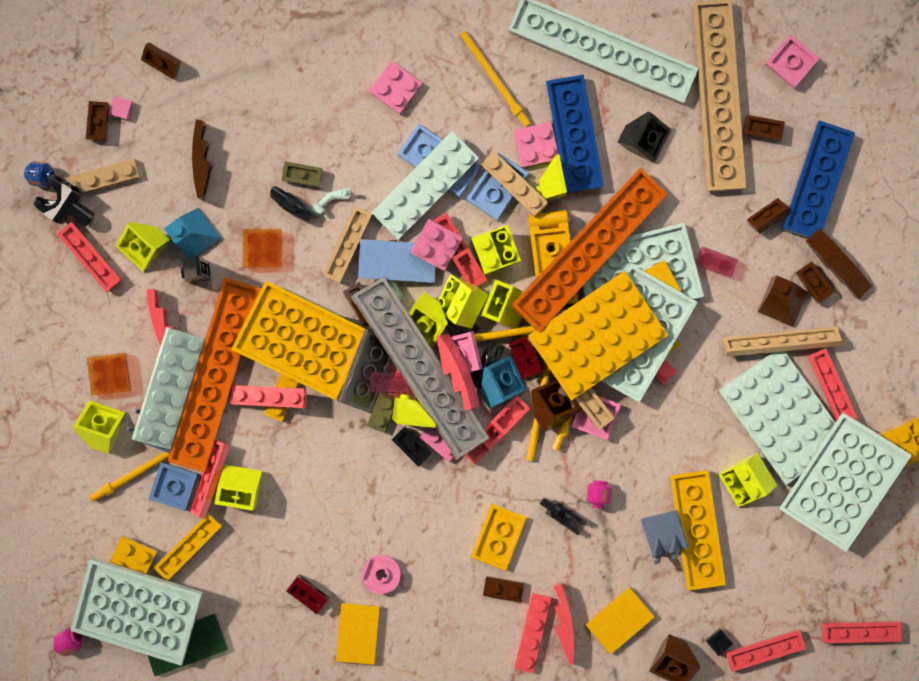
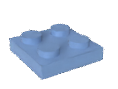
M161 462L149 499L186 511L198 474Z

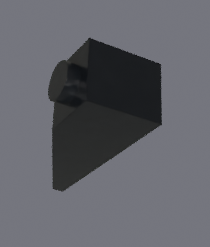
M195 256L183 262V267H181L182 279H185V282L188 283L210 281L209 261L200 256Z

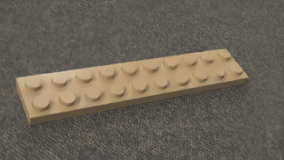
M732 0L693 2L707 192L746 189Z

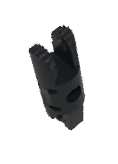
M277 186L271 188L270 197L279 204L278 206L306 223L311 220L314 212L306 204Z
M492 340L489 341L480 358L483 369L473 372V375H475L473 383L478 389L481 388L485 365L488 363L489 366L499 361L505 350V347L500 345L493 358L490 357L495 346V342Z
M543 498L540 502V505L547 509L545 514L558 521L577 536L580 531L568 523L573 517L583 525L587 523L585 519L555 499L553 502H550ZM560 511L565 512V516L563 518H560L558 516V513Z

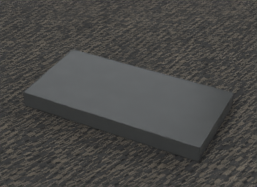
M367 329L364 330L337 400L340 403L368 413L373 411L392 362L374 332Z

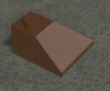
M776 275L771 278L757 312L793 327L808 292L796 283Z
M557 380L531 390L534 417L544 432L559 427L582 409L575 399H569Z
M669 634L662 642L649 672L667 681H690L700 669V664L687 642Z

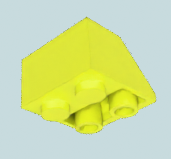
M508 225L472 237L471 239L485 276L521 261Z
M450 274L437 301L440 302L445 317L456 325L472 329L488 294L479 287Z
M495 279L481 317L511 329L518 328L522 316L511 304L523 291Z
M758 453L740 460L718 474L737 507L762 498L777 487Z
M224 465L217 487L215 504L255 510L263 471Z

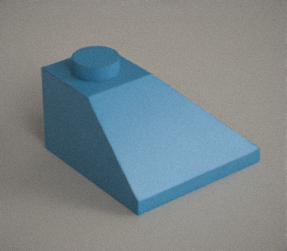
M199 208L180 216L164 228L188 259L199 256L222 239Z
M511 356L505 357L484 368L480 392L489 409L527 390Z

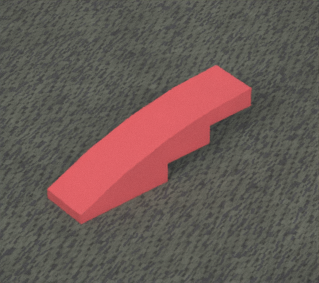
M447 212L433 220L460 235ZM462 239L452 260L465 281L479 286L487 281Z
M146 289L153 328L161 347L166 328L168 327L167 309L159 308L158 290ZM169 326V327H168V328H171V329H175V330H176V327H173V326Z
M449 334L436 336L443 373H451L454 392L461 391L464 409L469 410L480 407L475 385L459 349Z
M516 395L483 428L489 439L466 453L465 456L476 465L526 414L530 407Z
M559 582L553 585L560 600V603L554 605L561 624L554 626L569 665H573V624L569 605L562 584Z

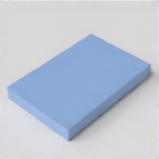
M497 153L510 167H512L524 180H526V178L529 175L528 172H526L524 169H522L521 167H519L518 165H516L500 153ZM485 170L466 198V201L498 221L513 199V196Z

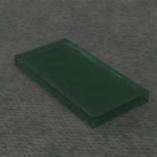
M213 613L195 620L182 665L147 656L154 676H158L226 651L228 646L217 615Z

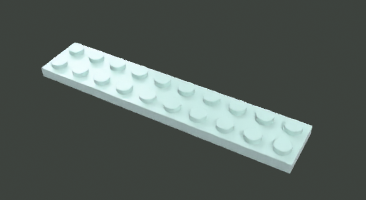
M520 0L508 32L681 104H684L698 71V68L536 0Z

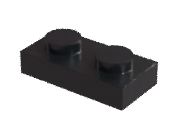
M406 426L392 439L418 467L432 454Z

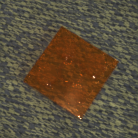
M281 228L243 229V268L282 267Z
M127 353L87 357L91 396L131 391Z

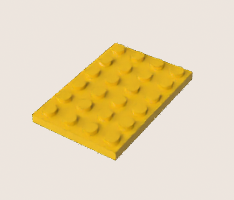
M623 271L553 318L540 332L535 330L528 335L570 400H573L668 336L626 271Z
M265 281L231 350L336 400L343 387L365 328Z

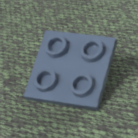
M677 510L641 519L652 551V558L655 557L654 564H659L661 562L660 558L666 552L673 553L671 558L676 560L680 550L689 547Z

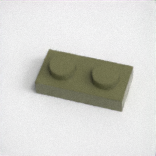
M285 161L281 180L320 188L323 168Z
M380 390L367 427L385 433L393 413L394 395Z

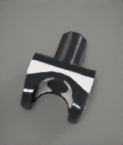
M50 175L47 181L56 191L57 199L49 200L36 197L33 202L35 207L46 217L58 224H64L67 218L70 217L86 228L95 216V213L78 202L83 195V191L60 176Z

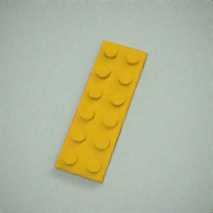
M709 470L669 475L674 510L678 511L689 544L688 548L681 549L686 589L689 591L726 585Z

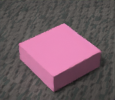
M114 96L108 114L128 120L133 101Z

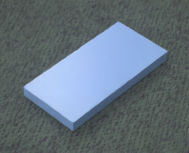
M418 124L397 156L416 168L439 145L442 139ZM475 163L449 191L460 198L480 170L481 165Z
M360 239L358 278L380 279L385 277L386 280L434 283L436 266L410 252L415 243Z

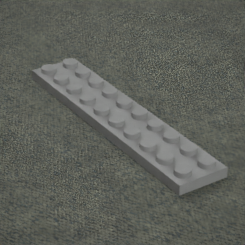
M385 277L351 296L352 300L423 409L436 423V429L456 460L489 439L472 410L464 409L462 395L459 391L454 392L451 378L448 374L443 373L442 364Z

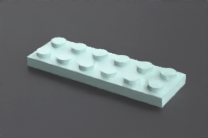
M451 131L371 213L399 240L479 160V157Z
M166 328L133 433V440L171 449L204 338Z

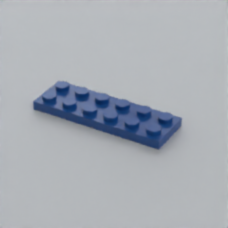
M584 74L546 81L557 148L566 185V194L603 188L604 183Z
M820 120L817 121L789 205L790 213L786 215L782 226L783 230L809 238L818 228L824 229L855 132Z

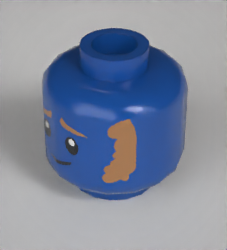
M32 161L24 170V177L32 186L47 187L50 185L47 181L49 176L55 175L52 166L45 162Z

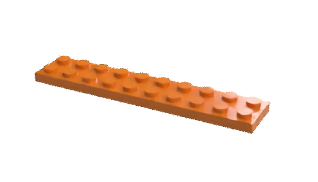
M641 167L638 168L511 306L535 330L540 332L667 196V193Z
M224 277L168 462L202 472L206 471L241 358V354L231 349L262 288Z

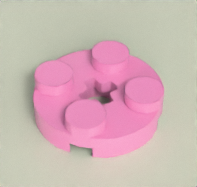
M373 556L366 562L362 570L365 586L375 594H386L394 590L401 578L400 566L390 556ZM381 569L385 570V574H387V577H383L382 580L378 579L379 575L376 574Z

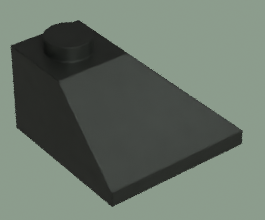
M646 112L625 126L618 143L628 151L655 163L671 128L651 112Z

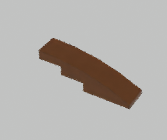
M196 119L192 142L193 179L197 198L205 201L213 164L210 161H206L210 146L207 141L203 140L207 124L202 120Z
M818 228L805 241L824 266L832 271L840 283L845 284L855 298H861L872 287L856 265L822 229Z

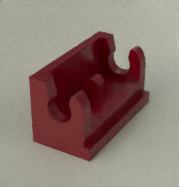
M528 336L509 343L522 379L542 372L533 345L527 339L529 338Z
M300 574L286 590L288 594L292 595L316 615L329 599L328 595Z

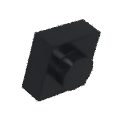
M720 628L705 640L718 656L733 645Z

